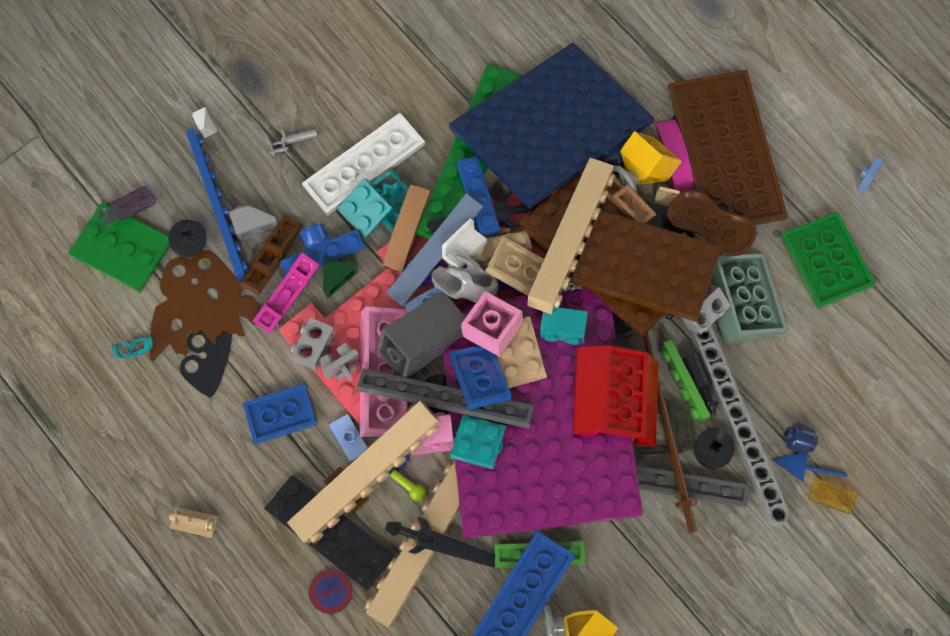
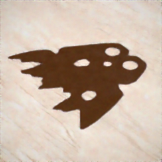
M202 251L192 256L190 261L180 257L170 260L165 266L160 290L162 295L168 299L156 306L150 334L153 343L152 348L149 350L150 360L154 361L169 344H171L176 354L187 356V335L189 332H193L196 335L201 330L215 344L216 337L220 336L222 331H226L229 334H237L241 337L245 335L238 316L245 317L253 325H256L253 320L261 308L252 297H239L243 291L241 283L214 253ZM202 258L209 259L211 262L210 268L200 270L198 268V261ZM182 265L185 268V274L182 277H175L172 274L175 266ZM197 278L199 281L198 284L193 285L191 280ZM215 288L218 292V299L212 300L206 294L207 290ZM179 319L182 321V328L174 332L171 329L172 321Z

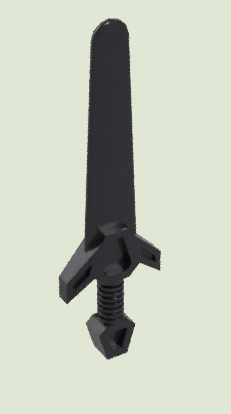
M503 195L497 205L493 206L498 222L509 228L518 227V224L510 218L511 215L520 213L529 215L539 207V204L537 203L530 209L525 204L510 207L505 203L508 195ZM447 217L428 221L426 224L427 229L433 232L436 231Z
M417 517L421 527L418 531L402 526L401 522L389 521L386 523L385 530L391 535H403L414 539L416 546L410 549L408 553L417 554L424 549L495 568V554L433 531L425 518Z

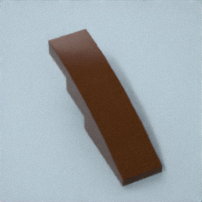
M287 215L283 216L263 242L262 250L252 261L251 269L241 280V287L258 296L280 266V261L285 258L294 243L303 223Z

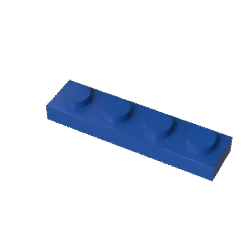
M478 156L459 159L457 167L465 193L483 206V209L474 219L477 232L483 236L499 234L500 226Z

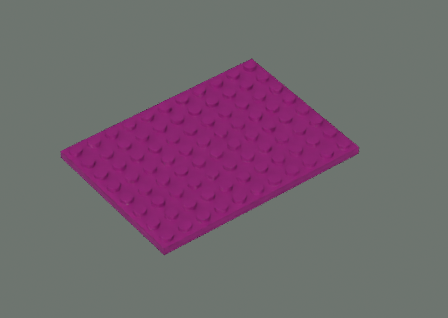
M588 288L562 291L560 294L563 298L559 308L588 312L584 343H579L578 345L568 344L566 341L561 340L549 342L541 338L540 329L543 311L527 306L528 295L501 299L521 310L523 318L530 316L547 378L509 388L511 401L534 405L529 428L478 418L506 426L501 443L503 444L502 452L498 453L494 469L455 459L464 539L643 516L632 438L599 433L594 437L572 434L577 348L603 345L617 347V341L611 342L616 338L612 310ZM476 303L457 304L455 306L462 313L468 315ZM465 337L460 338L443 352L447 387L460 390L461 388L449 358V352L477 346V344ZM450 411L454 439L462 417L465 414Z

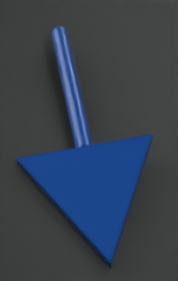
M799 453L773 459L774 462L802 482L804 481L805 469L847 477V474L843 472L806 465L807 454L802 455Z

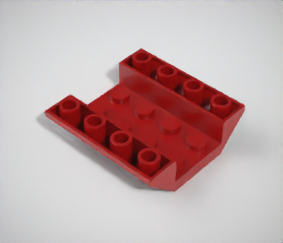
M610 345L577 348L572 434L594 437L599 433L634 438V444L656 447L659 363L647 352Z

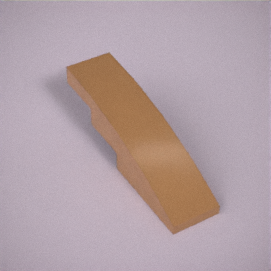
M615 177L612 186L607 187V198L630 219L646 224L656 216V213L628 184L624 186Z
M410 184L388 245L383 266L404 271L409 252L412 251L415 241L416 230L426 209L431 190Z

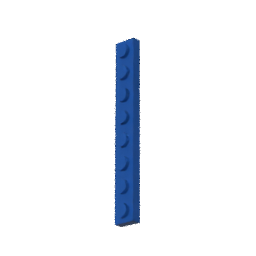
M194 128L188 129L186 134L235 274L239 282H241L246 275L245 272L248 271L244 259L240 260L239 254L242 251L238 241L234 242L232 235H235L232 223H227L226 217H229L226 206H221L220 199H223L219 187L215 188L213 182L217 180L213 169H208L207 164L210 163L207 152H202L201 146H204L200 134L196 135Z

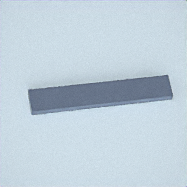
M466 193L386 294L404 307L442 260V245L470 218L474 220L483 209V206Z

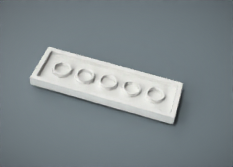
M399 113L305 180L302 185L328 216L341 205L363 178H367L373 183L425 146V141L403 115Z

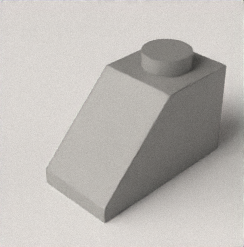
M249 205L236 207L233 211L229 212L239 242L272 231L277 226L274 216Z

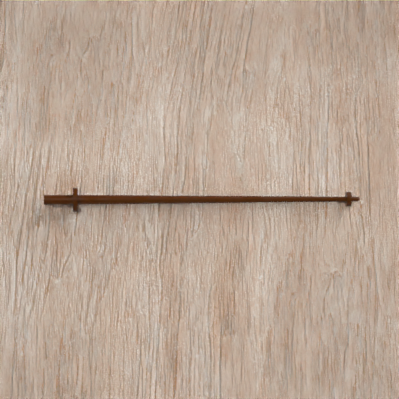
M647 332L643 336L646 352L654 358ZM658 375L657 399L681 499L680 502L675 503L676 509H683L688 532L694 533L697 532L692 506L698 503L697 499L689 498Z

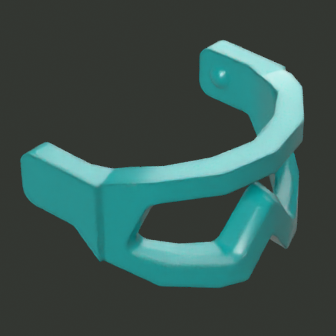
M394 170L388 171L372 183L376 186L389 175L395 179L392 185L382 183L383 196L387 195V188L393 190L400 183V178Z
M150 336L133 339L131 344L125 341L114 344L111 347L114 357L127 359L148 352L152 348L153 343ZM144 341L145 344L143 349L133 353L120 354L117 348L125 346L132 351L137 342Z

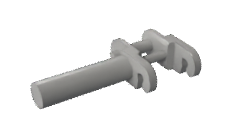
M281 129L283 136L281 141L272 143L268 140L267 133L264 134L268 149L272 150L269 152L273 154V157H275L276 153L283 151L287 154L289 148L285 146L288 144L317 137L316 129L290 136H285L284 129ZM283 144V147L273 149L274 145Z

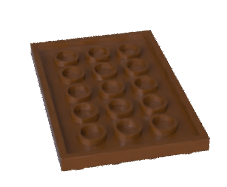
M600 210L597 220L593 222V229L589 238H587L571 283L697 322L722 246Z

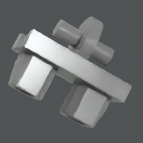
M347 343L337 348L341 358L333 361L330 354H326L319 359L325 378L329 380L336 376L338 381L344 377L348 381L353 380L351 373L357 370L354 364L360 360L356 349L352 350Z

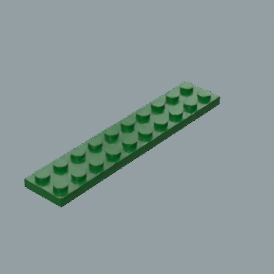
M487 64L467 111L522 75ZM457 136L417 227L416 235L430 239L436 231H429L426 227L427 222L447 217L466 194L457 167V161L477 156ZM479 159L485 178L488 167Z

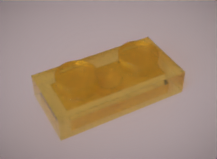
M815 478L808 501L851 515L858 492Z

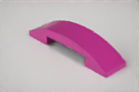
M676 120L655 123L659 142L682 161L671 176L672 188L680 191V193L686 190H695L688 153Z
M302 252L253 322L270 334L300 295L319 267V264Z

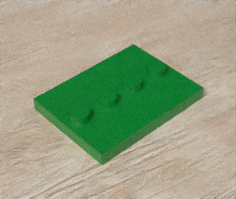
M101 202L68 254L70 257L141 293L170 248L168 236Z
M839 212L832 213L781 234L780 237L817 310L876 285Z

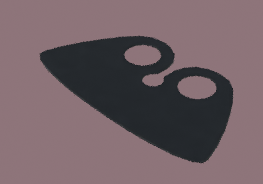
M201 330L196 335L191 332L187 338L188 348L194 353L205 352L207 356L205 359L195 355L185 357L180 364V372L185 380L196 390L207 397H212L217 391L225 371L232 334L222 331L221 335L216 337V343L213 344ZM196 335H201L205 338V344L200 348L192 345V339ZM190 360L198 363V369L194 373H188L185 370V364Z

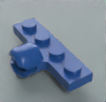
M315 223L301 230L300 235L305 244L303 253L318 263V268L324 266V261L334 262L365 249L358 229L333 239L328 237L322 223ZM301 253L280 261L285 275L289 273Z

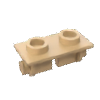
M175 507L174 512L171 511L169 520H171L169 528L212 538L218 516Z

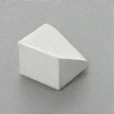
M206 107L192 113L195 124L204 138L217 132Z

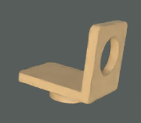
M659 186L654 203L669 206L672 200L680 194V191Z

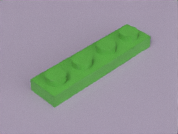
M669 340L661 348V358L665 363H668L671 369L670 375L674 382L677 381L682 399L684 401L687 400L690 406L689 412L691 417L697 420L700 425L707 422L711 415L673 341Z
M584 541L555 542L575 555L570 565H585ZM529 543L495 544V568H514Z

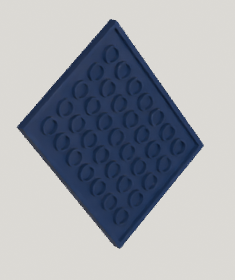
M571 43L450 122L449 129L530 209L585 170L589 158L601 160L627 142L634 131L640 133L653 124L654 117L580 48Z

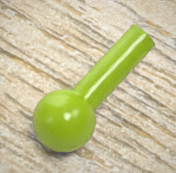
M393 470L390 477L409 491L412 500L419 502L425 499L427 491L423 485L413 484L397 470Z

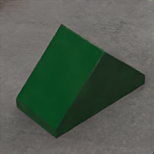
M324 261L323 292L327 299L359 272L355 262Z

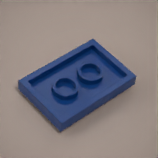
M479 345L449 352V358L468 410L511 400V392L495 354Z
M305 383L242 403L255 445L317 426Z

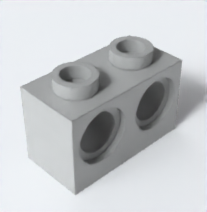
M710 284L698 321L695 322L682 318L689 330L702 334L709 329L714 321L723 316L731 305L720 287Z
M310 317L308 323L305 322L300 331L301 337L298 342H294L290 352L294 362L317 371L321 364L319 359L325 356L336 333L334 327ZM314 331L322 332L317 338L311 337ZM304 350H312V354L310 356H302V352Z

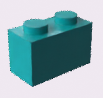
M556 307L552 315L543 312L540 329L541 338L549 342H556L557 340L566 341V343L572 345L584 343L588 312Z

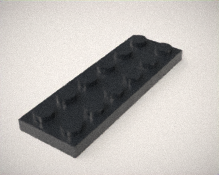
M291 475L264 510L297 535L287 522L318 494L294 475ZM342 514L338 517L340 521L332 528L327 527L322 532L323 536L316 543L311 542L307 544L368 591L395 555Z

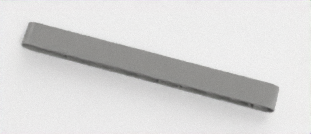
M710 325L709 329L703 332L707 335L706 339H701L696 332L687 328L696 353L700 354L712 382L711 389L716 401L719 403L718 406L765 519L769 525L779 527L789 518V509L712 326ZM705 352H713L715 358H708ZM720 371L724 377L717 378L713 372ZM728 390L732 397H724L722 391ZM730 410H737L740 417H733L730 414ZM738 430L747 431L748 438L741 437ZM747 450L755 451L757 458H750L747 455ZM755 470H762L765 473V478H758ZM764 490H770L774 498L767 499L764 495ZM773 511H779L782 514V520H776L773 517Z

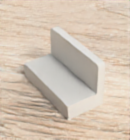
M470 218L442 245V258L450 265L457 268H462L465 263L451 255L453 251L458 250L472 258L487 244V239L474 229V220Z

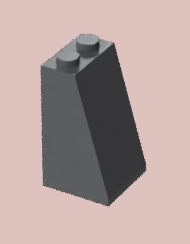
M441 292L385 326L381 332L377 353L398 376L411 378L463 337L461 324L467 315L455 306L451 298L447 297L444 292Z

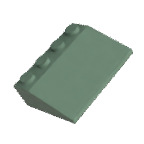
M719 255L710 284L720 287L731 305L724 315L717 319L724 344L743 343L787 333L788 328L765 255Z

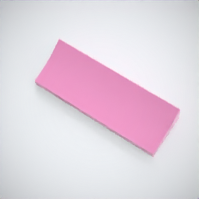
M365 306L361 311L360 375L364 368L398 376L377 353L382 329L407 314V309ZM360 392V437L382 436L407 413V402Z

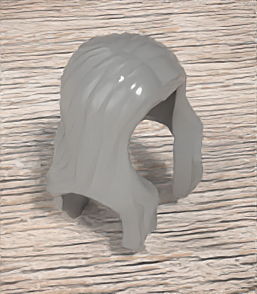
M458 250L453 251L451 255L467 264V267H438L431 274L434 286L438 290L442 289L446 295L455 299L463 298L477 303L485 291L493 296L497 295L498 280L486 273L473 258Z

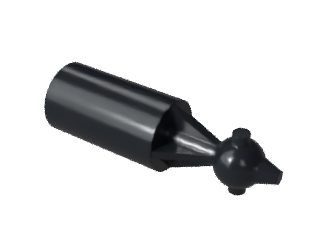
M699 353L686 356L682 361L701 398L705 401L706 408L714 417L716 416V409L719 403L711 399L712 382Z

